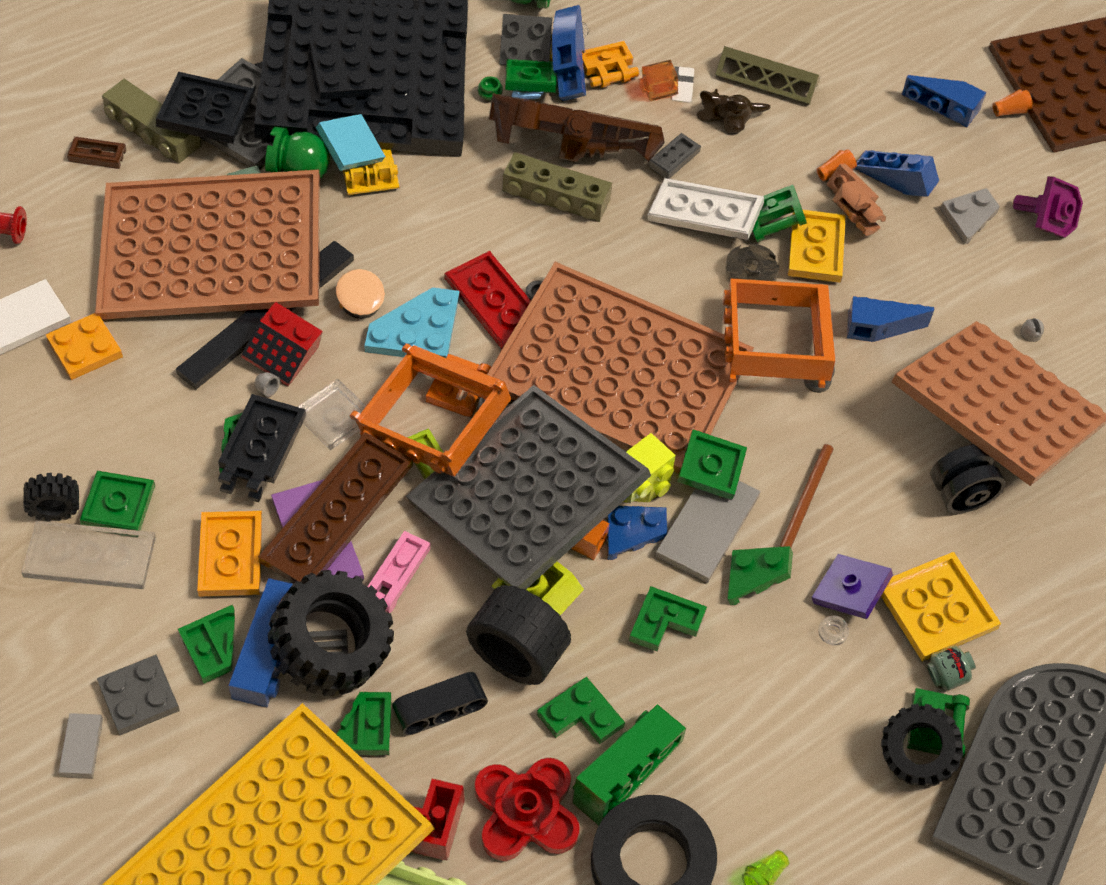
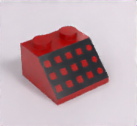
M275 302L260 320L241 358L264 372L276 375L281 383L289 387L319 348L323 331Z

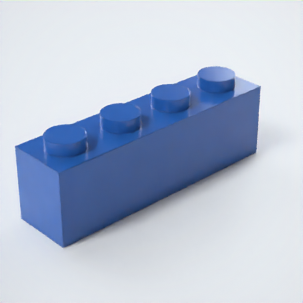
M268 578L229 683L231 699L268 708L271 697L276 698L280 687V679H278L280 670L278 666L281 663L279 659L273 660L270 653L274 644L268 643V632L271 629L269 622L275 612V608L293 585L292 583Z

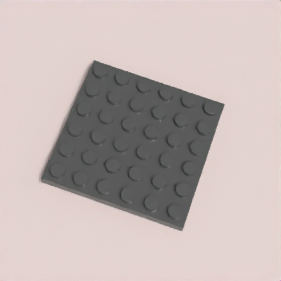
M533 385L500 414L455 477L444 472L439 474L434 471L406 497L416 509L506 585L526 590L641 486L651 474L646 466Z

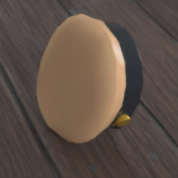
M364 269L351 270L343 274L336 286V295L340 302V308L353 318L364 319L373 316L384 301L385 293L382 282L375 274Z

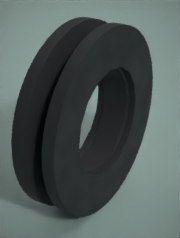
M662 795L637 796L615 806L601 821L594 837L591 852V873L595 885H640L631 879L623 869L620 852L628 838L638 832L649 830L666 833L675 839L684 850L687 861L686 871L680 880L672 885L712 884L717 867L715 839L704 819L685 803Z

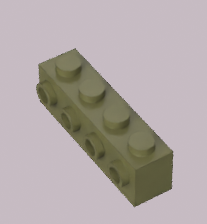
M513 153L503 173L502 191L557 208L561 211H567L586 219L600 222L610 202L611 182L520 153Z

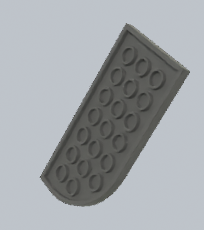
M1053 663L1026 669L1006 681L993 696L983 715L930 841L1019 885H1059L1106 763V673L1082 665Z

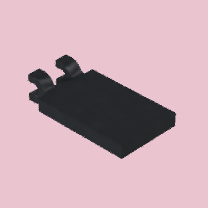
M252 394L218 461L219 468L224 469L218 478V481L222 483L220 492L232 494L237 477L249 480L246 485V490L250 491L247 496L248 500L259 503L264 491L265 482L275 483L306 418V409Z

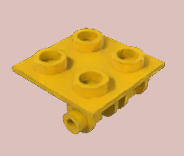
M381 149L385 155L382 162L343 170L348 195L400 188L397 177L398 168L397 164L394 165L391 150Z

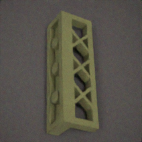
M724 46L715 74L716 76L807 104L811 103L815 88L820 80L818 74ZM726 59L737 62L740 70L733 74L722 72ZM755 67L761 69L764 77L754 82L749 80L745 71ZM743 73L745 78L738 77L737 75ZM776 74L785 77L788 84L777 89L772 86L769 78ZM766 80L769 86L761 84V82ZM798 82L810 84L807 97L796 95L792 85ZM790 87L792 93L784 90Z

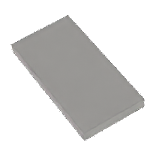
M738 481L735 496L730 500L695 488L657 549L655 557L708 583L759 498L760 491Z

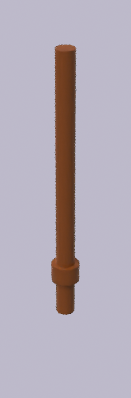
M823 445L779 547L790 546L792 548L834 450L831 445Z

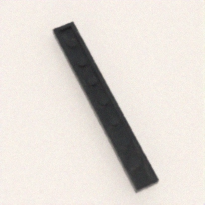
M335 240L319 252V289L354 261V254ZM292 307V308H287V309L292 312V311H293L295 308H297V307ZM269 309L247 310L176 368L177 375L197 390L244 351L260 320Z

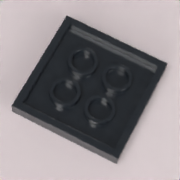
M178 71L156 117V127L233 144L253 99L254 88Z

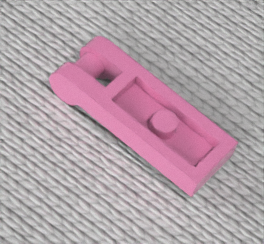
M406 531L403 532L368 585V588L372 585L378 591L375 595L379 600L384 598L388 605L385 610L387 613H391L394 610L399 597L431 549L429 542ZM382 586L390 589L387 595L379 592Z

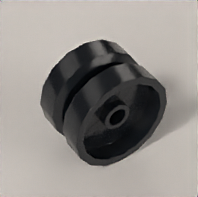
M974 444L960 447L939 459L930 471L934 485L938 491L942 492L941 497L947 510L954 514L967 513L987 505L996 499L1006 486L1002 473L998 467L994 466V459Z

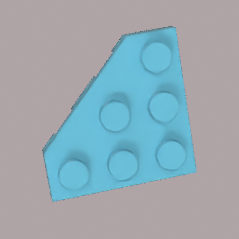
M432 287L371 322L364 345L365 352L405 357L407 353L402 351V347L407 343L446 358L450 350L459 302V291Z

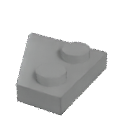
M985 188L943 201L940 209L963 243L968 244L977 231L980 232L986 225V222L997 214L1000 206L989 190Z

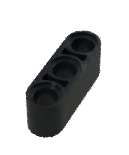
M467 672L405 694L396 699L392 707L405 735H413L474 713L485 707L488 699L475 672Z

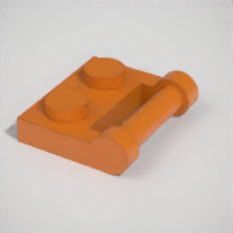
M448 354L446 357L484 374H488L491 366L485 363L479 365ZM434 379L426 394V402L470 417L476 408L474 404L478 396L468 392L465 399L458 400L463 390Z

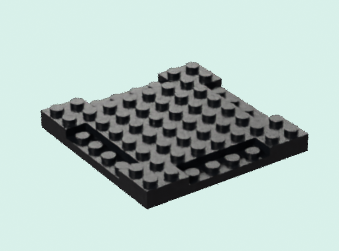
M269 0L261 79L258 88L254 122V138L274 140L275 136H271V131L274 127L287 128L289 136L296 132H310L321 138L316 129L319 122L362 114L381 149L462 156L468 0ZM359 33L371 82L372 95L320 100L308 44L309 37Z

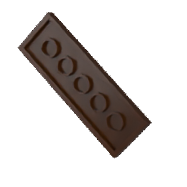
M365 432L258 556L259 563L293 584L296 581H301L304 576L310 573H314L317 576L320 571L327 570L413 467V459Z

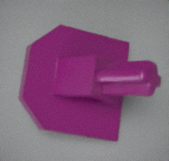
M1053 176L1047 177L1043 195H1039L1038 198L1016 195L1013 200V209L1032 212L1038 215L1036 228L1065 238L1077 228L1083 205L1077 186Z

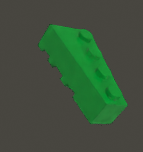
M658 704L650 711L645 710L638 717L632 728L622 733L612 746L576 777L572 788L574 790L572 803L599 826L609 811L623 801L628 800L683 742L686 727Z

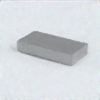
M69 713L59 768L60 777L93 778L103 723L102 715Z

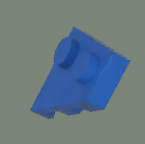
M617 506L608 515V523H610L608 531V560H614L618 554L630 549L634 552L643 548L648 543L664 540L667 535V507Z

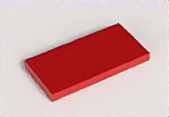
M488 251L445 272L444 279L453 290L459 291L460 299L502 350L531 300L495 256Z

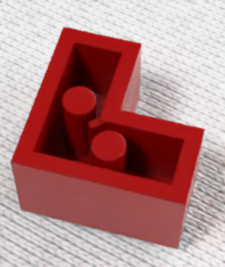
M431 779L423 808L413 807L432 824L434 830L411 851L412 853L448 861L465 802L463 785Z

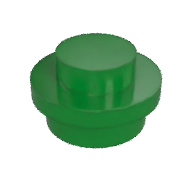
M492 76L483 78L478 85V94L486 100H492L493 94L502 95L503 93L502 84L497 78Z

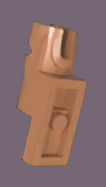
M839 164L826 184L836 194L832 201L847 215L851 222L856 223V227L866 236L872 235L881 228L876 221H886V216L883 214L882 209L875 203L879 196L846 164Z

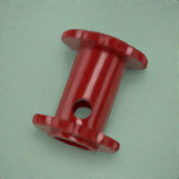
M21 206L16 207L14 214L0 212V234L11 235L13 243L20 244L23 241L27 227L26 211Z

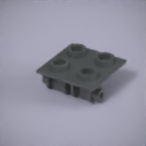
M503 14L499 64L506 65L508 59L549 61L552 17Z

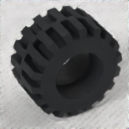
M912 704L910 708H901L898 710L899 713L890 717L887 727L885 726L882 732V754L887 765L895 776L912 786H936L944 780L947 781L952 777V773L957 771L963 755V742L959 727H957L951 716L949 717L945 714L944 710L933 708L929 704H925V706ZM916 728H929L937 733L942 745L937 759L928 764H917L908 759L904 753L903 742L910 731Z

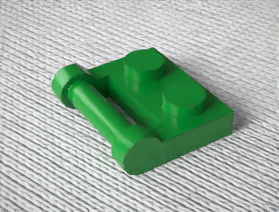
M794 184L764 195V204L753 227V233L757 242L765 240L766 236L799 224L802 226L807 224ZM795 212L794 215L788 216L786 218L770 223L763 227L760 226L761 224Z
M915 688L912 704H918L919 706L929 704L936 709L940 708L945 711L946 708L953 710V720L957 727H959L963 742L966 711L969 710L970 698L961 694L952 696ZM916 728L909 732L908 749L936 755L940 754L941 740L935 731L929 728ZM963 744V755H962V758L965 757V748H966V746H965L964 744Z

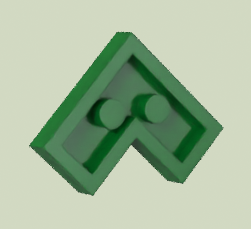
M650 586L630 634L629 641L658 652L667 627L696 637L707 606Z
M587 676L537 710V716L555 738L581 721L596 741L601 744L625 726V721Z

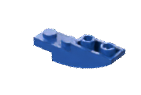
M580 5L556 10L552 32L553 71L557 74L559 98L562 101L586 96L582 53H585Z

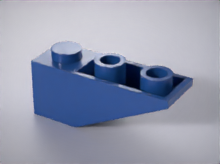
M908 75L902 95L968 127L981 110L986 92L965 81Z
M865 150L857 161V167L854 168L905 195L928 197L939 182L933 156Z
M853 296L848 311L847 338L875 342L926 328L929 326L934 307Z

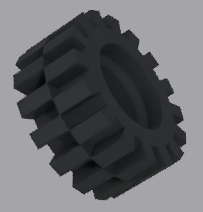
M47 473L45 477L42 474H38L36 479L33 477L29 478L23 487V507L25 513L28 512L30 517L35 516L36 520L45 518V521L50 522L51 518H55L56 521H61V517L65 519L70 518V514L75 515L77 510H79V484L77 485V481L75 479L72 480L71 476L67 475L63 478L61 473H57L56 476H52V473Z

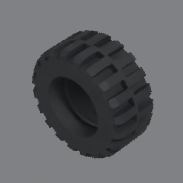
M322 570L317 576L314 573H310L304 576L301 581H296L275 608V612L269 622L271 629L268 632V643L274 644L270 653L273 660L279 659L281 664L278 666V669L283 675L288 673L293 678L290 682L298 687L301 683L307 686V692L316 694L318 690H322L324 696H334L337 691L343 695L350 693L354 688H360L381 667L391 651L390 644L394 640V631L389 629L393 624V619L390 613L386 614L385 612L388 605L384 598L379 600L375 595L378 591L372 585L369 588L362 583L364 579L356 575L354 578L347 577L348 573L338 570L335 575H332L330 570ZM314 612H327L341 618L353 633L355 640L354 652L334 654L319 647L308 632L306 616Z

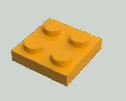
M95 313L46 334L49 345L71 380L123 357L120 347L100 316H96Z

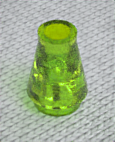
M775 850L772 854L746 866L745 873L742 874L744 885H774L784 869L789 866L788 857L782 851Z

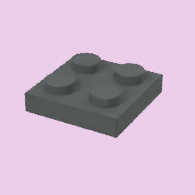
M157 654L97 678L119 736L180 711Z

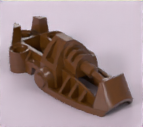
M493 94L488 119L495 121L497 142L509 144L512 125L562 134L559 159L578 162L579 159H583L584 154H590L591 159H593L594 154H599L600 158L603 159L605 152L634 149L649 162L665 143L662 127L659 125L584 110H573L572 108L506 95ZM645 137L635 142H619L621 139Z

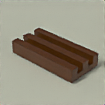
M74 136L67 154L68 162L120 169V161H123L126 145L124 143Z

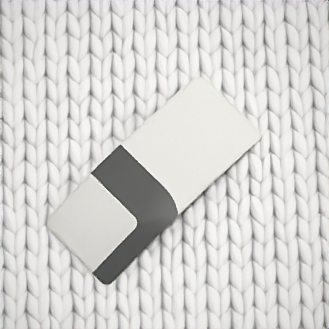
M675 67L672 92L673 101H692L694 68Z

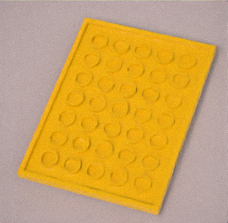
M302 703L102 885H377L434 828L420 812Z

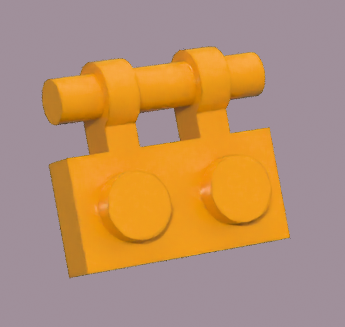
M625 41L587 49L585 53H582L585 74L587 76L597 75L589 79L592 88L597 86L602 88L608 87L610 83L618 81L622 83L631 81V78L639 76L637 67L628 68V66L633 65V56ZM613 69H617V70H618V71L612 72V73H608V72H607V71L613 70Z

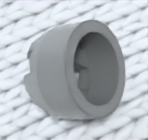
M1037 318L1026 320L1020 331L1021 336L1029 342L1039 341L1044 333L1043 323Z
M269 372L261 373L255 379L256 389L267 397L274 395L280 385L279 377Z

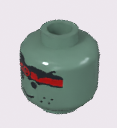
M955 645L933 653L930 657L931 663L927 664V669L936 687L941 686L947 691L969 683L972 679L971 670L976 668L970 652L964 653Z

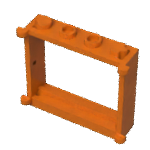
M730 279L729 290H724L723 306H728V308L724 309V324H728V327H725L724 343L729 344L725 350V362L730 363L729 382L735 383L736 375L819 380L818 387L825 388V381H831L835 365L828 285ZM737 303L811 308L814 356L739 351Z
M406 343L402 347V351L407 353L364 410L361 413L353 411L350 414V418L356 421L361 431V436L366 432L413 459L414 463H424L439 474L444 472L455 477L511 401V396L504 381ZM419 372L486 399L448 451L445 450L443 453L379 425Z

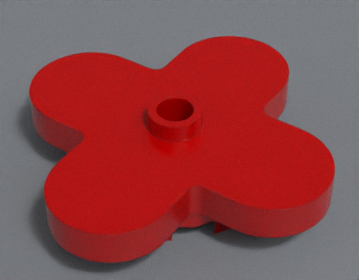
M555 758L540 759L531 766L526 774L518 775L510 768L500 764L486 766L478 773L475 779L476 798L484 807L493 812V815L485 823L482 830V846L490 857L500 861L514 859L524 850L529 842H534L545 851L553 854L565 853L575 846L579 837V822L572 812L560 804L569 792L571 784L570 771L562 761Z

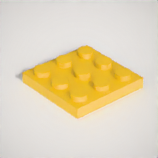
M954 552L893 576L881 595V598L922 662L930 659L935 652L954 645L960 646L999 629L1001 622Z

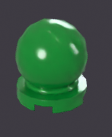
M273 128L271 136H275L273 146L267 145L265 170L271 173L319 170L321 179L327 172L330 164L329 150L323 140L310 132H296L289 136L287 128Z

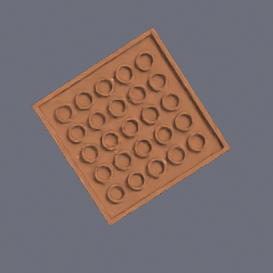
M978 321L972 323L896 373L891 383L1029 486L1039 480L1106 424V413L1103 412L1101 407L1086 400L1076 389L1065 385L1058 380L1055 374L1040 367L1031 357L1019 352L1009 341L1001 339L988 326Z

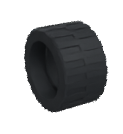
M503 585L495 588L468 624L466 630L470 645H472L474 651L494 670L503 674V676L525 685H539L543 683L571 643L570 630H568L566 622L559 613L547 602L540 599V597L516 586Z

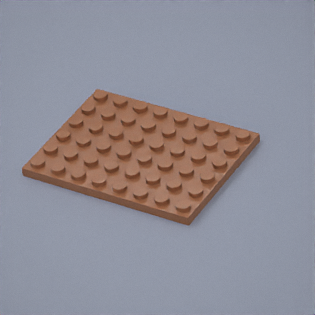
M319 170L106 183L96 316H100L101 319L261 310L270 309L275 302L285 308L319 306Z
M554 262L487 374L504 381L511 399L515 401L535 385L624 450L628 451L652 433L676 455L673 468L674 472L678 474L692 430L694 429L709 435L712 434L741 375H736L735 383L729 382L730 363L725 362V350L729 344L724 343V334L558 262ZM739 341V351L753 352L754 347Z

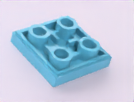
M362 114L319 122L316 127L340 171L379 163L385 158Z

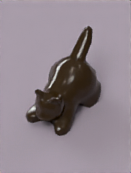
M717 89L714 92L704 90L700 93L704 109L697 112V117L702 121H724V130L734 134L744 130L745 123L750 119L752 113L767 111L771 106L765 103H751L746 96L740 94L727 96L719 95Z

